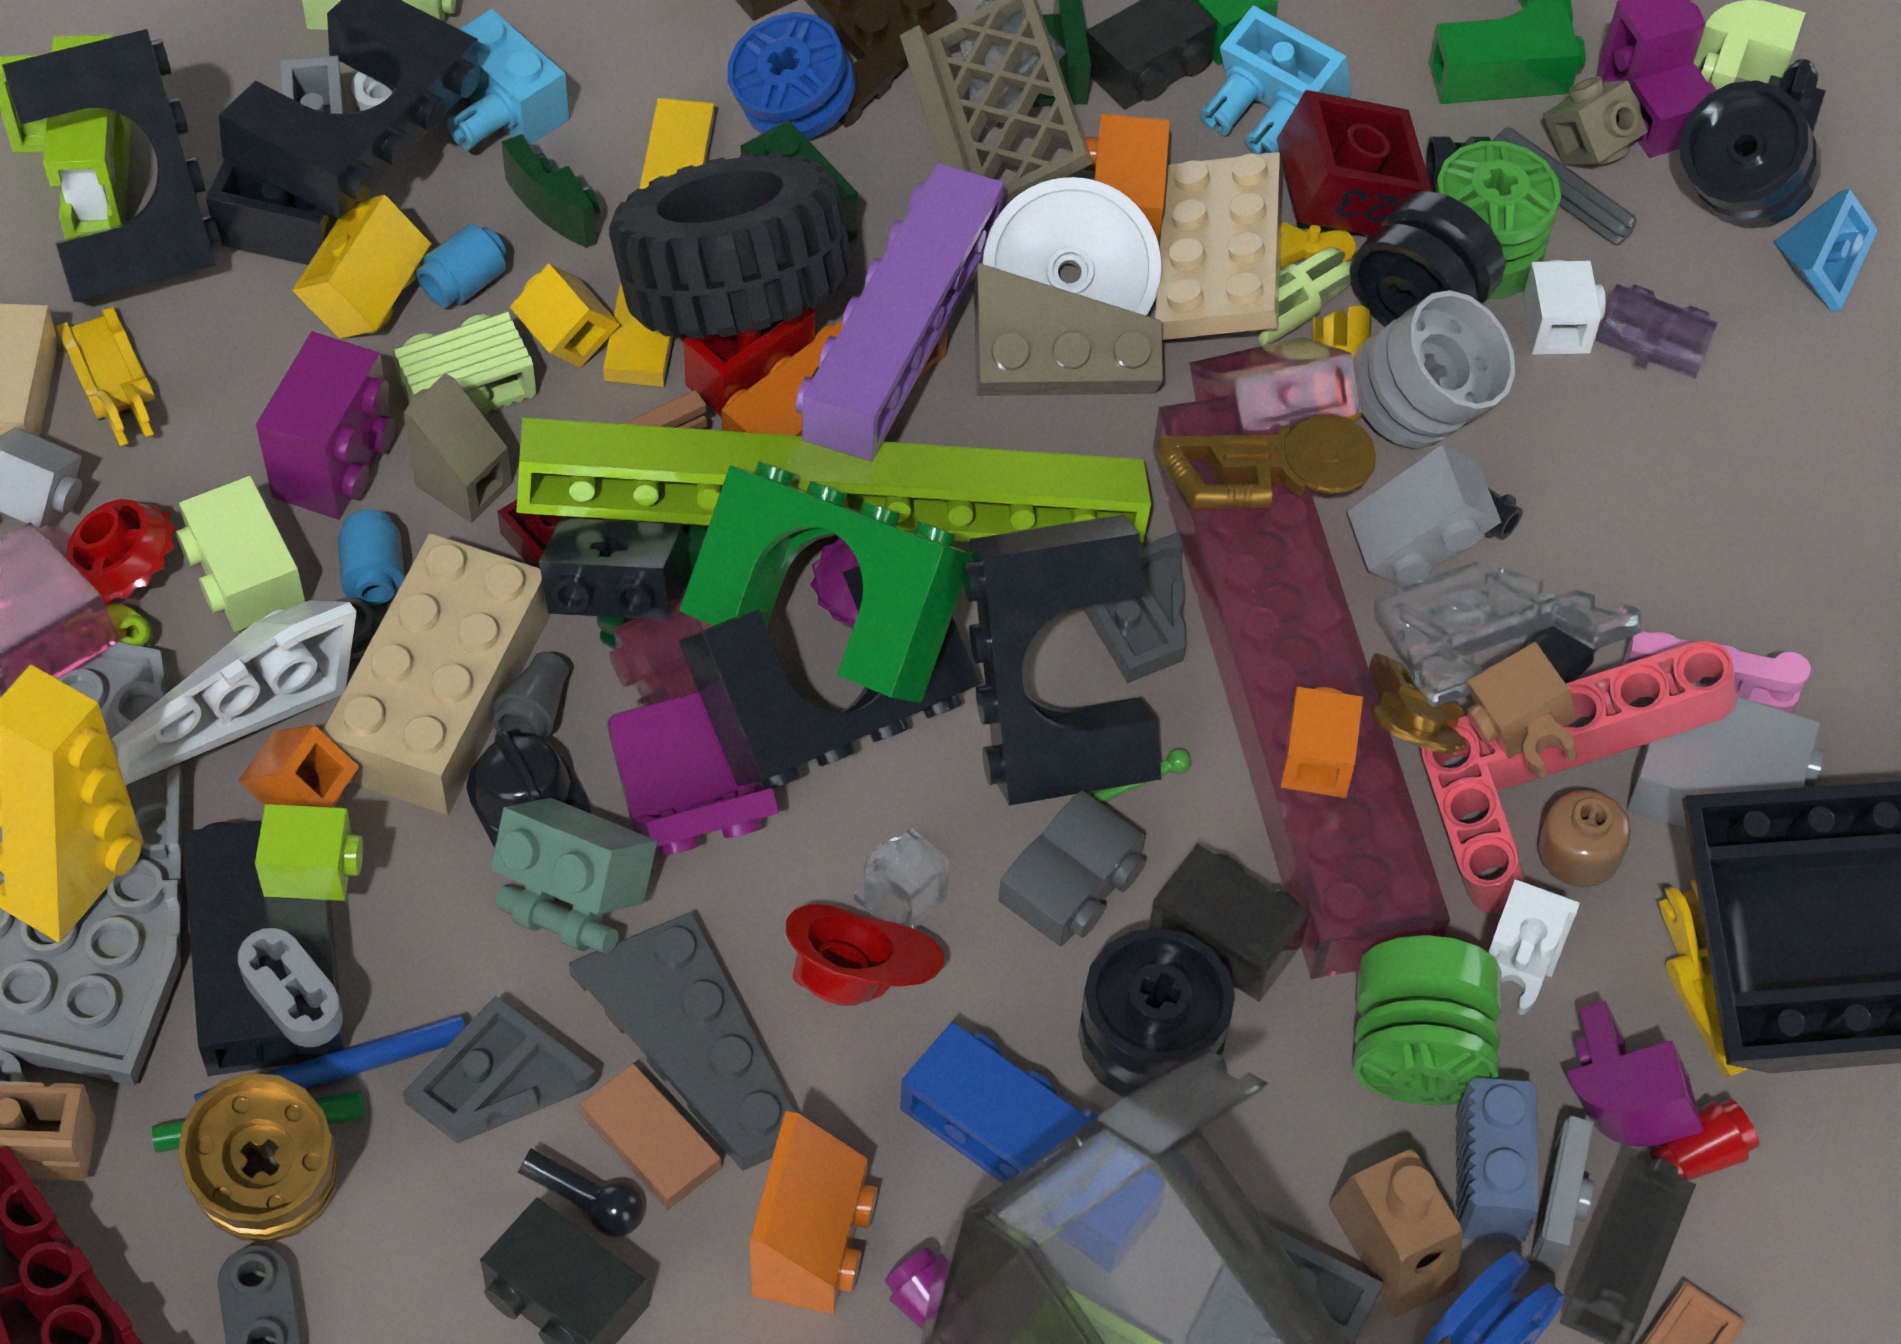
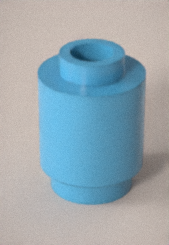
M467 224L424 257V265L416 271L418 282L427 296L438 306L447 308L453 303L461 305L505 272L506 264L504 257L507 253L506 248L499 236L490 228L483 227L481 229L475 224Z
M369 509L357 511L349 515L345 519L343 528L337 537L342 590L349 598L359 599L367 605L386 603L396 596L405 579L400 531L393 524L390 516L382 511Z

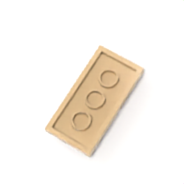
M1280 152L1245 154L1238 157L1204 161L1191 160L1184 163L1167 165L1160 240L1161 278L1159 288H1157L1155 319L1161 320L1162 340L1278 328L1283 165Z

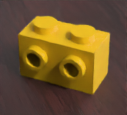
M385 194L365 199L362 202L357 201L337 220L292 291L339 339L364 333L374 334L390 321L394 313L392 308L401 291L416 279V271L421 267L419 263L432 243Z

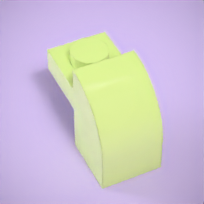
M1743 0L1727 4L1715 11L1708 19L1694 64L1703 67L1702 76L1706 81L1712 83L1716 90L1735 82L1736 77L1769 83L1771 75L1783 78L1806 12L1760 0Z

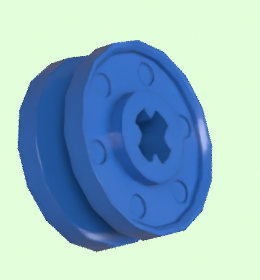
M791 12L774 15L758 23L736 43L728 61V84L752 128L762 134L789 120L806 139H811L833 127L848 111L856 92V71L830 24L816 15Z
M1513 1250L1488 1267L1461 1294L1437 1322L1422 1344H1534L1560 1310L1565 1296L1548 1282L1521 1300L1516 1295V1292L1522 1285L1530 1265Z

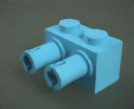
M1253 5L1220 46L1226 81L1207 105L1202 107L1199 111V117L1212 131L1220 123L1221 126L1217 132L1219 135L1226 136L1231 132L1234 124L1253 100L1259 101L1270 107V109L1253 131L1245 137L1246 145L1254 154H1262L1264 149L1267 150L1266 153L1280 152L1277 137L1305 90L1347 98L1352 93L1347 56Z
M490 9L460 28V30L478 39V66L481 68L479 83L474 92L468 97L474 104L447 119L448 130L458 145L462 144V149L469 151L475 144L500 128H503L512 137L523 133L527 142L531 145L569 120L565 72L499 14Z

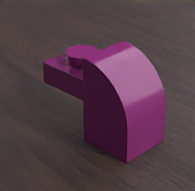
M1606 1000L1579 1008L1586 1035L1576 1037L1575 1042L1583 1067L1566 1071L1590 1121L1594 1122V1126L1603 1135L1621 1144L1648 1147L1704 1132L1689 1073L1673 1040L1627 1053L1623 1034Z

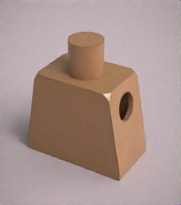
M1409 1149L1352 1175L1330 1201L1329 1207L1369 1276L1384 1283L1380 1295L1393 1317L1396 1318L1454 1291L1457 1285L1463 1232L1458 1220L1436 1186L1433 1176L1427 1171L1418 1154L1414 1150ZM1422 1260L1425 1267L1416 1268L1419 1261Z

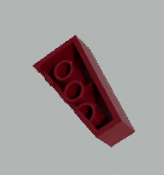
M7 1146L1 1147L0 1344H143L133 1330L131 1320L117 1301L113 1302L93 1273L92 1265L78 1245L74 1246L57 1223L55 1213Z

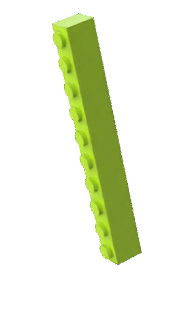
M522 417L516 513L709 525L730 465L754 472L758 461L794 473L791 483L794 487L807 491L810 481H814L847 493L844 506L860 511L863 501H867L900 513L897 526L914 532L917 522L920 521L954 533L953 541L970 542V539L1124 514L1139 532L1140 545L1143 546L1151 507L1144 459L882 442L873 461H868L803 441L802 436Z

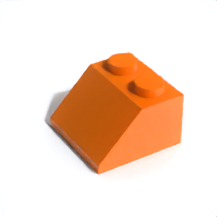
M786 1110L750 1237L752 1296L834 1314L840 1290L853 1292L860 1265L861 1250L852 1249L851 1247L856 1227L869 1228L878 1187L867 1185L868 1159L801 1114Z

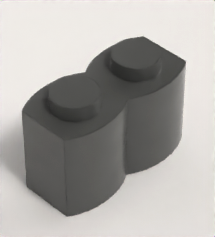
M1082 790L1059 811L1043 834L1035 839L1009 867L1000 880L998 901L1060 947L1074 934L1083 938L1095 927L1105 910V905L1101 901L1115 888L1121 892L1126 891L1141 873L1145 865V860L1141 857L1145 835Z

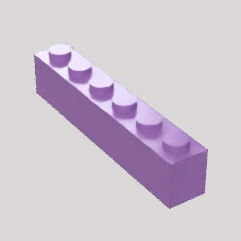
M937 163L926 184L918 183L915 186L909 203L908 215L904 221L896 220L893 224L887 242V251L883 258H874L866 275L865 289L860 298L853 296L849 300L843 316L840 333L837 337L829 336L821 352L819 369L814 378L806 376L801 383L796 399V411L803 414V441L873 461L975 274L977 263H981L983 260L987 237L996 218L1002 211L1004 182Z

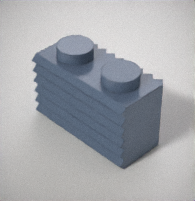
M1475 1077L1467 1085L1455 1118L1458 1121L1455 1131L1459 1134L1456 1140V1144L1459 1147L1455 1155L1459 1159L1456 1165V1169L1459 1171L1456 1182L1459 1184L1456 1194L1459 1196L1456 1207L1459 1209L1456 1219L1461 1226L1463 1239L1508 1243L1525 1242L1528 1231L1531 1230V1225H1533V1219H1536V1214L1538 1213L1536 1085L1528 1081Z

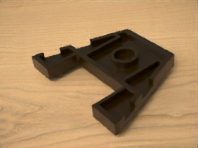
M797 0L735 1L755 21ZM804 0L819 18L833 27L840 42L857 60L852 63L856 71V92L848 111L839 119L845 128L853 125L861 117V109L873 97L879 100L891 88V80L909 65L901 42V34L920 25L925 33L930 35L956 21V9L947 0Z

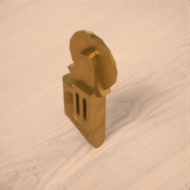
M1331 414L1309 416L1306 420L1295 424L1291 431L1289 427L1283 425L1279 434L1168 436L1161 438L1156 444L1158 459L1193 510L1271 508L1272 485H1285L1299 497L1304 494L1307 488L1315 492L1320 491L1333 495L1334 493L1352 492L1353 489L1365 484L1374 472L1377 456L1372 437L1368 435L1361 425L1356 424L1345 416L1339 417ZM1190 460H1205L1207 467L1219 484H1206Z
M1376 653L1368 669V677L1380 698L1379 704L1375 705L1372 710V719L1380 727L1414 745L1444 754L1463 752L1466 745L1465 738L1455 728L1459 721L1457 718L1465 716V713L1449 685L1394 659Z

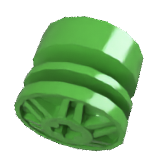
M1479 141L1461 147L1444 161L1437 178L1435 192L1449 195L1469 206L1490 226L1502 245L1506 263L1502 282L1487 299H1502L1520 293L1525 289L1532 262L1544 261L1550 232L1561 200L1559 179L1547 161L1528 148L1506 141Z
M1428 935L1395 938L1376 944L1363 954L1358 968L1356 1004L1361 1018L1358 1020L1355 1030L1357 1047L1353 1063V1072L1359 1083L1382 1097L1402 1103L1430 1106L1461 1103L1468 1083L1475 1077L1498 1079L1499 1058L1496 1053L1500 1045V1034L1495 1023L1501 1011L1502 971L1496 958L1479 946L1455 938Z

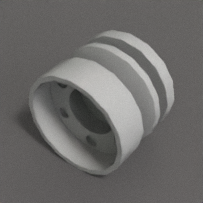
M1451 290L1431 293L1398 319L1393 320L1383 329L1373 334L1357 348L1351 363V387L1362 414L1377 432L1394 444L1413 449L1435 445L1448 434L1457 431L1466 422L1474 420L1494 407L1509 394L1515 377L1514 351L1504 327L1490 309L1476 299Z

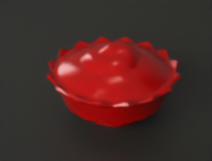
M117 499L104 503L87 514L76 526L67 545L66 559L71 570L69 580L74 583V594L83 595L87 604L98 600L104 605H108L116 598L129 599L135 589L148 586L152 574L164 569L165 556L174 549L171 537L176 531V527L169 522L170 512L159 510L157 504L145 505L135 500Z

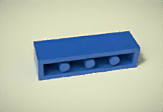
M952 1021L901 1080V1111L1119 1268L1123 1266L1170 1206L1175 1178L1169 1175L1167 1167L1159 1158L1147 1150H1134L1113 1135L1109 1125L1100 1116L1087 1109L1078 1111L1057 1096L1055 1088L1046 1078L1032 1070H1026L1025 1072L1020 1070L1003 1057L1000 1049L991 1039L979 1032L968 1033Z

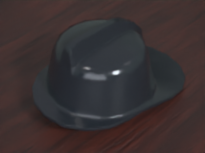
M504 729L498 731L495 734V742L480 756L469 772L466 789L470 803L494 848L504 807L553 798L592 814L589 803L566 761L547 741L536 736L525 734L509 736Z

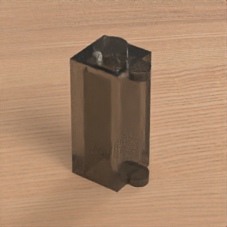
M1630 1156L1615 1187L1560 1324L1604 1344L1632 1343L1640 1328L1696 1187V1184L1680 1177L1675 1165L1663 1159L1644 1162Z

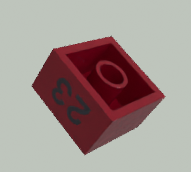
M1305 90L1277 137L1298 222L1371 236L1381 227V222L1408 194L1421 191L1433 192L1408 109Z

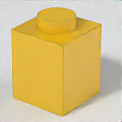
M550 263L541 272L528 280L523 292L509 306L549 354L579 368H582L620 325L581 279Z

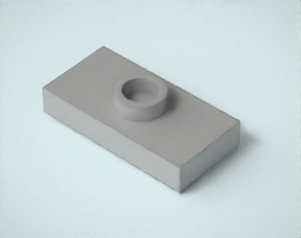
M1570 1115L1568 1120L1565 1119L1555 1142L1530 1261L1534 1262L1533 1267L1557 1273L1570 1246L1575 1219L1585 1221L1594 1190V1181L1583 1178L1594 1125L1593 1121Z

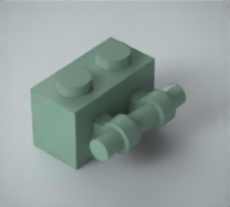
M553 798L504 807L491 871L525 884V889L521 890L508 884L504 885L497 893L496 907L511 914L513 921L522 927L532 931L544 928L559 934L561 941L574 949L586 951L592 948L601 953L609 954L617 944L618 931L602 924L603 914L644 903L658 840ZM555 897L573 904V909L569 910L554 904Z

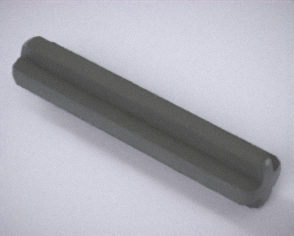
M1506 127L1495 136L1493 141H1506L1528 148L1547 161L1559 179L1561 191L1559 205L1611 243L1620 245L1632 234L1637 222L1636 217L1516 130Z

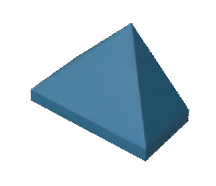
M1851 189L1839 191L1773 242L1830 311L1834 312L1842 310L1878 229Z

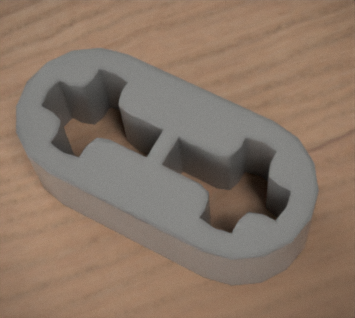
M266 928L249 935L242 942L238 951V965L247 989L282 1033L294 1044L303 1047H317L329 1042L338 1034L343 1023V1011L339 995L333 984L299 942L287 931L277 928ZM267 954L274 960L282 959L287 977L280 981L271 968L267 966L260 967L259 959ZM301 994L311 1007H321L322 1016L315 1021H312L307 1015L299 1017L294 998Z

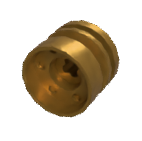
M247 1073L221 1081L196 1101L182 1125L178 1158L188 1189L193 1194L199 1207L217 1228L240 1240L271 1243L299 1234L322 1216L336 1191L339 1158L324 1111L305 1088L280 1075ZM274 1153L273 1159L278 1168L277 1172L269 1176L267 1173L260 1171L253 1177L254 1172L249 1164L250 1159L257 1155L266 1160Z

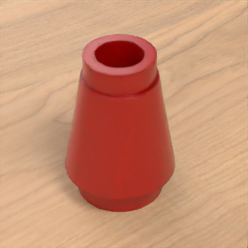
M1728 1099L1721 1104L1710 1101L1699 1111L1704 1132L1661 1144V1146L1650 1152L1656 1170L1668 1186L1674 1187L1681 1182H1687L1748 1161V1152L1759 1147V1138L1749 1117L1736 1101Z

